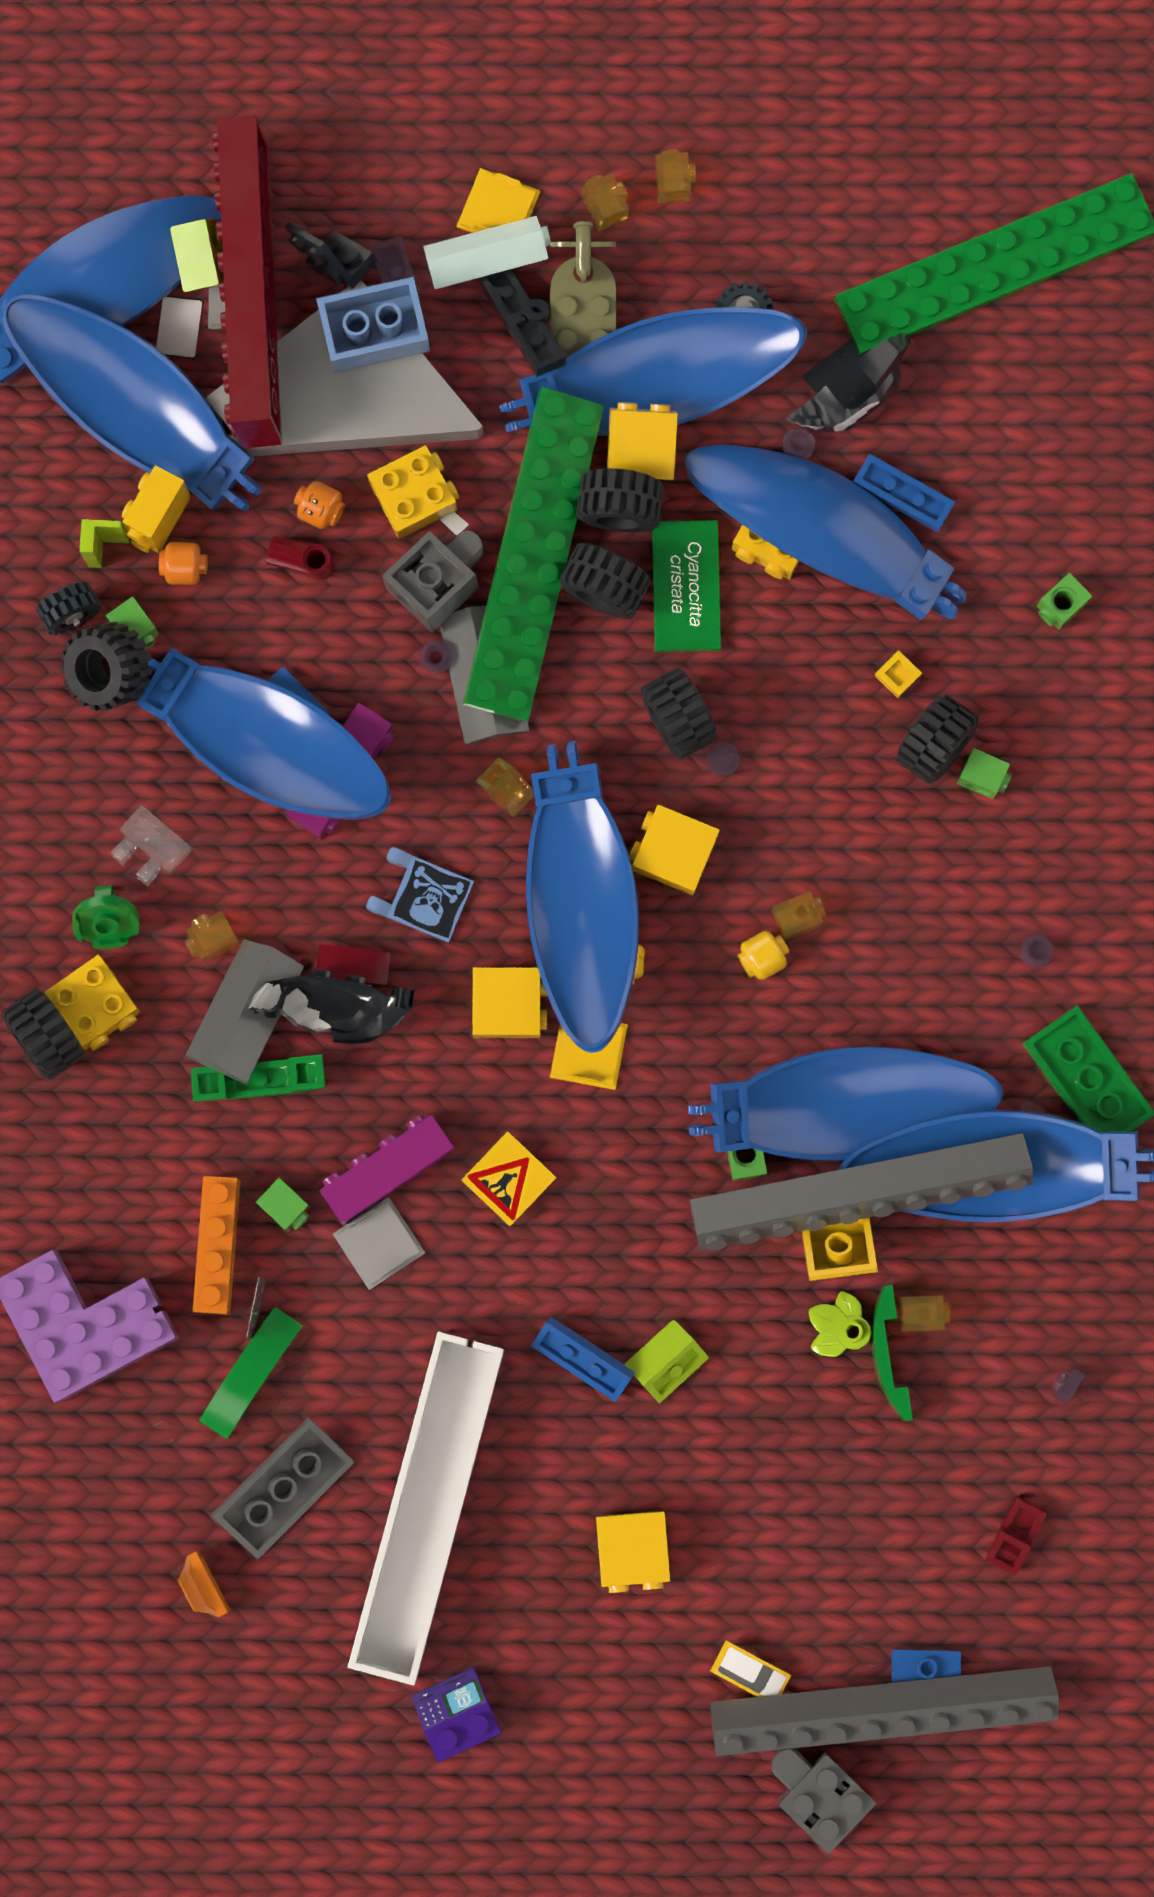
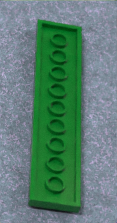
M1133 173L836 294L834 300L860 355L866 354L881 342L895 335L907 333L908 337L1151 238L1154 236V219Z
M545 387L539 389L462 705L522 722L529 720L561 587L559 580L565 570L577 521L581 476L589 471L604 409L603 405Z

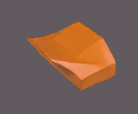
M200 1550L188 1555L178 1582L193 1611L207 1613L218 1618L231 1611Z

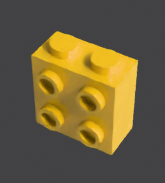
M618 402L617 408H610L607 468L632 470L650 475L655 479L674 480L678 413L670 411V405L651 404L650 409H637V403Z
M426 445L367 474L369 484L398 539L457 511L455 500L459 498L458 492L451 480L445 482L440 471L444 470V466L436 452L430 454Z
M155 465L151 473L147 471L143 475L138 485L140 492L134 501L130 500L126 504L122 512V518H124L122 523L127 531V536L132 539L131 544L147 553L150 549L157 553L160 552L191 498L184 480Z
M744 525L741 526L733 541L732 550L736 552L737 558L748 564L756 562L766 567L764 570L769 575L778 579H782L784 576L790 580L800 562L762 539Z
M657 805L654 813L651 811L647 812L641 829L646 831L642 843L636 841L629 858L633 861L632 869L636 873L694 895L718 837L719 829Z
M99 954L44 992L61 1013L85 1051L89 1048L95 1051L110 1040L108 1038L109 1034L118 1028L120 1031L129 1028L137 1021L135 1016L140 1013V1010Z
M473 968V1038H540V1030H547V1010H540V996H547L538 968Z
M664 1511L596 1516L602 1587H608L609 1593L629 1591V1585L643 1584V1590L662 1589L663 1582L670 1581Z

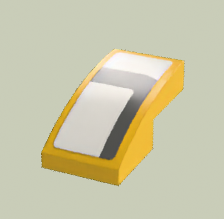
M727 1640L710 1670L712 1673L757 1697L781 1695L791 1677L787 1672Z

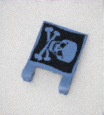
M392 847L388 852L387 861L407 868L393 904H390L380 898L371 896L366 909L449 943L474 881Z

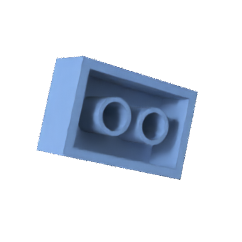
M414 277L317 298L333 373L430 351Z

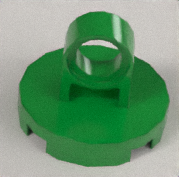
M112 884L95 886V897L87 898L78 904L73 911L72 932L80 942H82V938L92 942V948L114 949L128 944V938L134 934L136 936L139 932V913L131 902L115 896Z

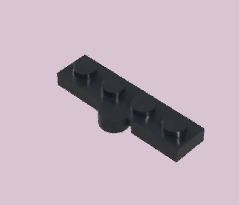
M511 269L479 277V285L536 377L565 366L566 356L546 326L549 321L548 304L541 299L530 300Z

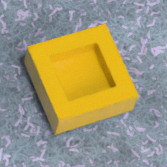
M899 650L875 673V677L897 698L922 675V672Z

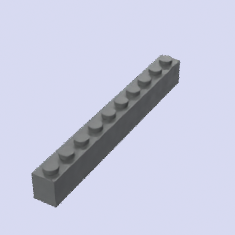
M1021 1133L691 1199L690 1206L699 1251H717L728 1245L738 1243L752 1244L763 1238L773 1236L786 1237L793 1232L803 1230L817 1231L828 1225L838 1223L852 1224L863 1218L873 1216L886 1217L893 1212L908 1209L917 1211L929 1205L939 1203L952 1204L959 1199L974 1196L986 1197L994 1192L1004 1190H1021L1026 1186L1032 1185L1033 1167L1024 1135Z
M1049 1666L710 1702L715 1753L716 1756L1059 1721V1695L1052 1668Z

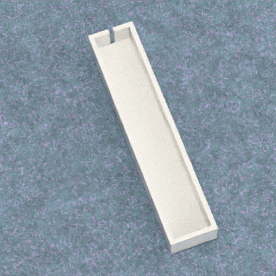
M437 1332L347 1667L413 1686L419 1673L504 1349L475 1341L473 1347L470 1348L467 1347L468 1339Z

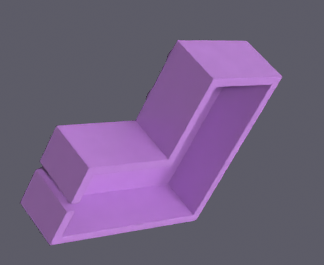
M51 1250L0 1278V1299L54 1403H61L180 1339L165 1311L155 1313L153 1308L158 1309L163 1305L150 1280L147 1278L138 1280L88 1308L58 1251Z

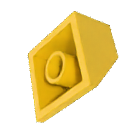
M869 1217L859 1219L852 1224L838 1223L828 1225L817 1231H802L810 1281L878 1272Z

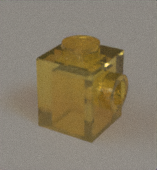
M669 149L661 152V154H656L655 176L658 203L690 201L691 183H696L695 163H689L688 152L680 153L677 149Z
M612 173L604 177L603 175L594 176L582 187V198L598 231L628 218L629 207L626 200L629 197L621 181L616 183Z
M499 757L476 780L496 805L513 817L534 796L532 787L519 772Z
M811 891L777 904L772 908L773 916L784 941L821 927L823 924L822 917L826 916L820 898L814 899Z
M222 911L211 917L208 913L201 915L190 922L192 927L186 929L190 938L185 940V943L193 958L200 956L204 963L240 945Z
M943 1296L899 1298L901 1332L945 1330V1323H950L949 1303H944Z

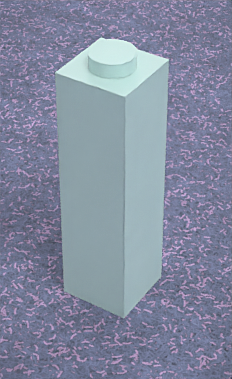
M537 216L426 245L423 248L434 288L438 289L548 259L546 247L550 246L551 240L547 226L540 227Z

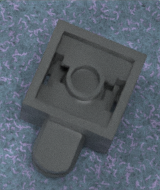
M465 530L445 546L429 531L382 575L386 590L432 633L479 589L476 574L470 568L483 557L484 551L481 539L474 532Z
M794 1748L778 1750L772 1758L771 1767L774 1775L787 1787L776 1800L778 1805L828 1855L876 1805V1802L824 1750L812 1763L806 1760ZM843 1781L849 1785L848 1788L842 1783Z

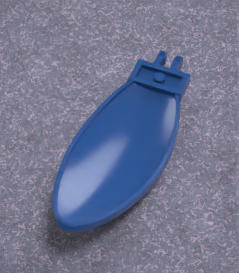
M180 196L130 206L84 224L43 251L18 275L0 298V382L4 384L28 367L12 345L4 329L2 305L8 297L16 294H35L50 297L94 312L124 327L151 309L181 283L170 228L202 219H218V221H221V211H217L215 199L205 196Z
M16 294L4 301L2 305V321L12 345L48 393L81 427L111 451L139 468L151 473L156 465L184 480L188 489L210 509L216 510L223 500L227 498L237 508L246 512L250 505L249 502L232 490V488L239 482L250 493L259 495L262 491L261 486L251 477L244 474L255 458L235 440L228 437L220 419L201 391L166 355L132 331L81 307L35 294Z
M740 307L686 310L652 317L627 325L581 348L566 359L565 366L538 377L532 375L519 379L524 398L499 405L501 412L507 413L526 405L529 418L509 422L505 425L506 431L510 432L531 425L538 392L541 387L603 405L604 409L597 436H609L610 408H617L618 402L637 403V409H650L651 404L670 405V411L678 413L677 425L694 420L737 400L783 369L802 349L807 338V329L802 321L783 312Z
M709 445L693 449L686 454L685 465L687 475L700 492L746 528L804 564L854 587L894 599L895 602L920 620L927 616L930 609L941 614L942 617L948 619L955 618L959 609L955 603L957 605L964 604L967 595L966 591L963 588L961 589L956 583L947 582L955 568L929 549L925 551L909 528L886 505L844 476L795 456L745 446Z
M173 648L169 650L162 663L152 658L148 661V665L152 667L155 674L150 680L149 686L144 688L145 693L138 699L136 704L162 721L167 722L172 731L193 755L232 786L270 805L296 813L323 818L365 819L382 813L389 806L391 800L390 787L376 762L346 729L312 703L268 681L232 670L199 665Z
M571 741L567 744L570 768L560 769L559 751L555 744L547 747L550 771L531 774L537 809L532 824L527 859V914L537 966L554 1012L562 1028L572 1041L582 1050L595 1053L604 1049L612 1040L625 1013L637 962L639 907L636 883L628 851L618 826L602 799L603 792L599 765L594 763L580 766L577 744L575 741Z
M870 1046L827 1049L782 1061L754 1074L746 1080L711 1083V1103L688 1105V1114L703 1115L712 1113L713 1124H694L689 1126V1134L695 1136L713 1134L714 1151L716 1152L754 1148L762 1152L791 1158L845 1160L850 1154L865 1144L923 1121L958 1113L996 1110L1003 1098V1088L993 1076L975 1066L928 1053Z
M986 1110L943 1116L889 1133L855 1150L842 1162L839 1170L1023 1133L1033 1167L1032 1185L1017 1191L1004 1190L994 1192L986 1197L974 1196L959 1199L952 1204L939 1203L929 1205L917 1211L903 1210V1212L949 1220L1003 1222L1060 1214L1091 1205L1102 1199L1138 1201L1140 1199V1182H1154V1170L1139 1171V1161L1154 1162V1149L1139 1150L1138 1131L1101 1132L1087 1125L1047 1114L1016 1110Z

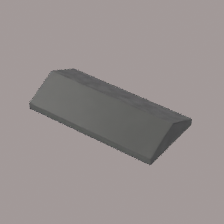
M487 605L468 607L453 612L440 625L465 745L530 732L528 721L522 722L462 705Z
M243 939L185 1057L247 1085L280 1016L266 1018L262 1013L254 1014L249 1010L252 999L266 982L301 976L304 966L273 947Z
M308 1417L211 1516L255 1558L259 1559L355 1462L323 1429Z

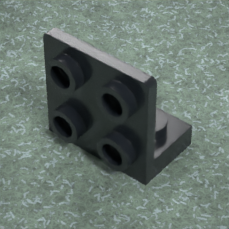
M291 222L284 226L292 236L289 239L290 243L299 252L306 254L305 262L318 274L323 271L336 285H339L341 282L353 289L379 261L373 252L337 231H334L323 242Z

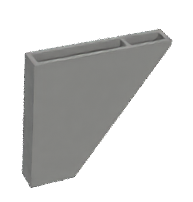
M361 280L353 289L347 287L340 293L365 288L367 286ZM317 310L277 342L282 445L248 448L245 450L252 456L473 440L481 438L484 434L481 423L422 353L333 373L320 312ZM221 385L207 396L206 399L229 432L228 437H231L242 447L238 437L234 438L232 435L231 424L227 425L224 406L229 404V394L225 393L224 385Z

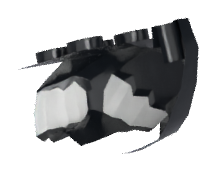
M907 333L895 335L860 355L853 338L802 376L817 395L803 404L787 419L793 424L797 423L802 427H810L823 432L848 431L856 426L898 391L901 378L900 360L911 344Z
M313 969L312 974L266 982L254 995L249 1010L254 1014L262 1013L266 1018H276L284 1015L296 1028L299 1026L300 1028H306L317 1033L332 1031L334 1043L361 1044L369 1043L383 1036L403 1020L413 1007L414 990L394 986L389 997L378 992L372 987L373 985H367V978L347 975L346 980H339L333 978L334 972Z

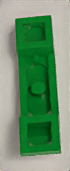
M322 1054L258 1062L247 1085L209 1067L191 1068L193 1102L266 1097L326 1088Z
M886 1285L881 1289L873 1314L871 1335L873 1360L879 1383L889 1404L902 1421H912L908 1386L894 1388L884 1321L897 1319L893 1285Z
M274 1307L228 1373L199 1421L228 1440L246 1413V1409L282 1355L286 1353L303 1325Z

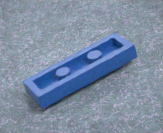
M871 454L868 455L853 481L880 501L937 533L955 504V501Z
M551 1316L531 1345L614 1402L617 1401L635 1374L633 1370Z

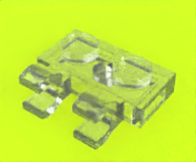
M141 805L119 829L126 837L114 848L111 854L122 865L130 859L137 847L150 857L149 861L136 875L148 887L156 879L162 868L171 874L192 851V848Z

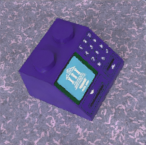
M474 1666L411 1695L421 1725L438 1763L491 1739L502 1732Z

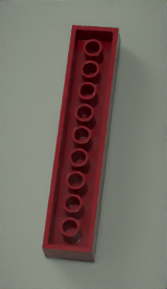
M256 114L217 119V132L212 133L214 151L218 152L219 161L214 162V175L216 182H220V191L215 192V203L217 211H221V221L216 222L218 240L219 242L222 241L223 251L218 252V265L220 272L224 271V282H219V294L221 302H225V312L220 313L222 331L226 332L227 342L222 343L223 361L228 363V373L223 374L224 391L226 394H229V404L224 406L225 420L227 425L231 424L232 435L234 438L238 437L243 449L282 445L268 144Z

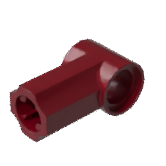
M273 536V539L270 541L266 560L268 565L310 575L311 578L316 580L327 579L335 569L333 557L326 547L320 544L309 545L278 536ZM314 557H326V562L321 568L313 569L310 567Z

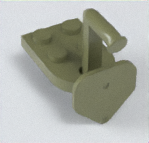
M587 221L576 222L573 225L574 229H576V242H550V247H576V257L567 260L556 270L550 289L551 334L565 356H571L591 342L616 331V284L614 277L604 263L591 257V247H616V242H591L593 224ZM575 267L576 274L580 277V282L574 277L573 271ZM592 268L593 276L588 282H586V277L589 276Z

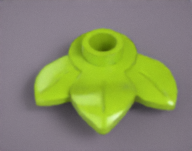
M841 1291L836 1299L835 1306L820 1304L809 1309L810 1321L815 1329L820 1332L811 1345V1349L822 1356L837 1357L847 1349L858 1350L869 1343L872 1335L871 1327L862 1318L860 1302L851 1294ZM857 1326L859 1328V1335L852 1339L849 1337L848 1331L851 1327Z

